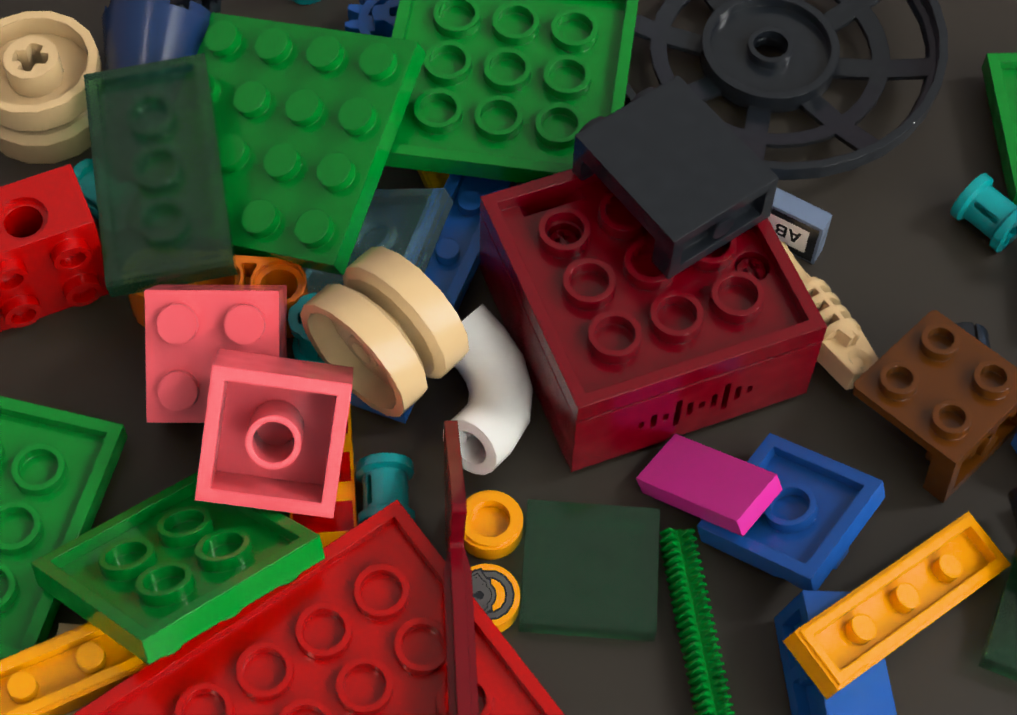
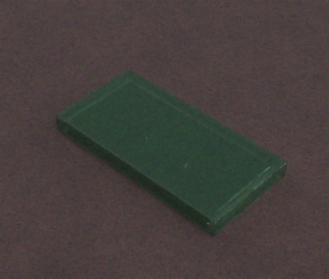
M205 53L84 74L105 283L111 298L145 292L146 289L158 284L183 285L238 275L209 66Z

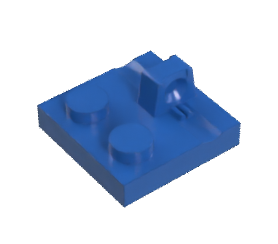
M769 433L747 462L776 473L783 490L743 537L703 519L697 525L701 542L775 577L785 579L802 590L817 591L830 572L838 568L849 553V546L885 499L883 480Z

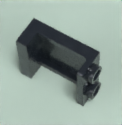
M679 75L657 88L648 87L642 90L629 104L607 117L600 116L592 119L575 135L572 172L581 181L595 174L655 239L652 263L667 279L672 278L770 217L779 177Z

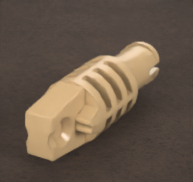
M781 241L827 325L816 362H819L845 390L853 389L854 382L878 360V357L858 322L851 318L850 312L845 306L841 305L839 298L835 293L831 292L828 284L817 277H810L794 258L785 242Z

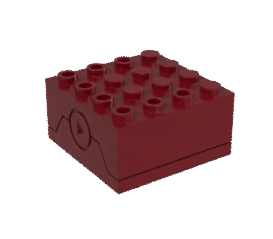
M572 169L480 196V270L509 335L524 356L531 384L571 472L669 440L674 434L683 435L807 393L827 325L768 218L672 278L667 279L652 263L655 239L595 174L581 181L572 172Z

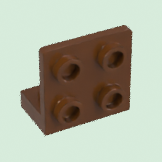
M932 310L854 382L852 392L857 398L927 450L925 459L930 462L923 488L942 503L1017 430V367L937 310Z

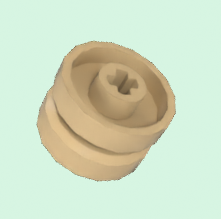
M24 11L0 19V151L7 157L28 164H54L79 156L99 141L109 124L106 81L103 76L99 52L90 31L74 18L52 11Z
M383 246L370 247L346 268L343 275L344 285H326L303 305L300 317L304 331L314 349L325 363L353 367L352 393L386 416L400 417L423 396L428 388L426 378L441 379L465 357L470 350L468 335L457 312L442 291L417 266L401 254Z

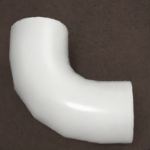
M482 304L462 321L468 335L470 350L454 367L467 384L469 398L468 404L451 419L458 421L463 469L478 475L491 473L511 454L530 423L533 395L531 380L522 352L505 327Z

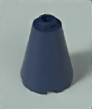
M110 0L109 7L105 6L102 30L110 143L115 149L120 151V156L129 162L150 164L157 144L163 137L210 23L211 12L199 3L190 0L188 10L170 4V0Z

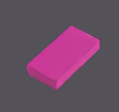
M678 434L673 435L636 477L643 494L742 537L783 490L776 473Z

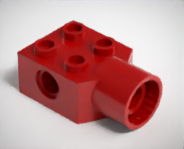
M71 163L0 187V332L10 328L29 326L44 316L73 306H86L95 302L101 296L116 292L95 221Z

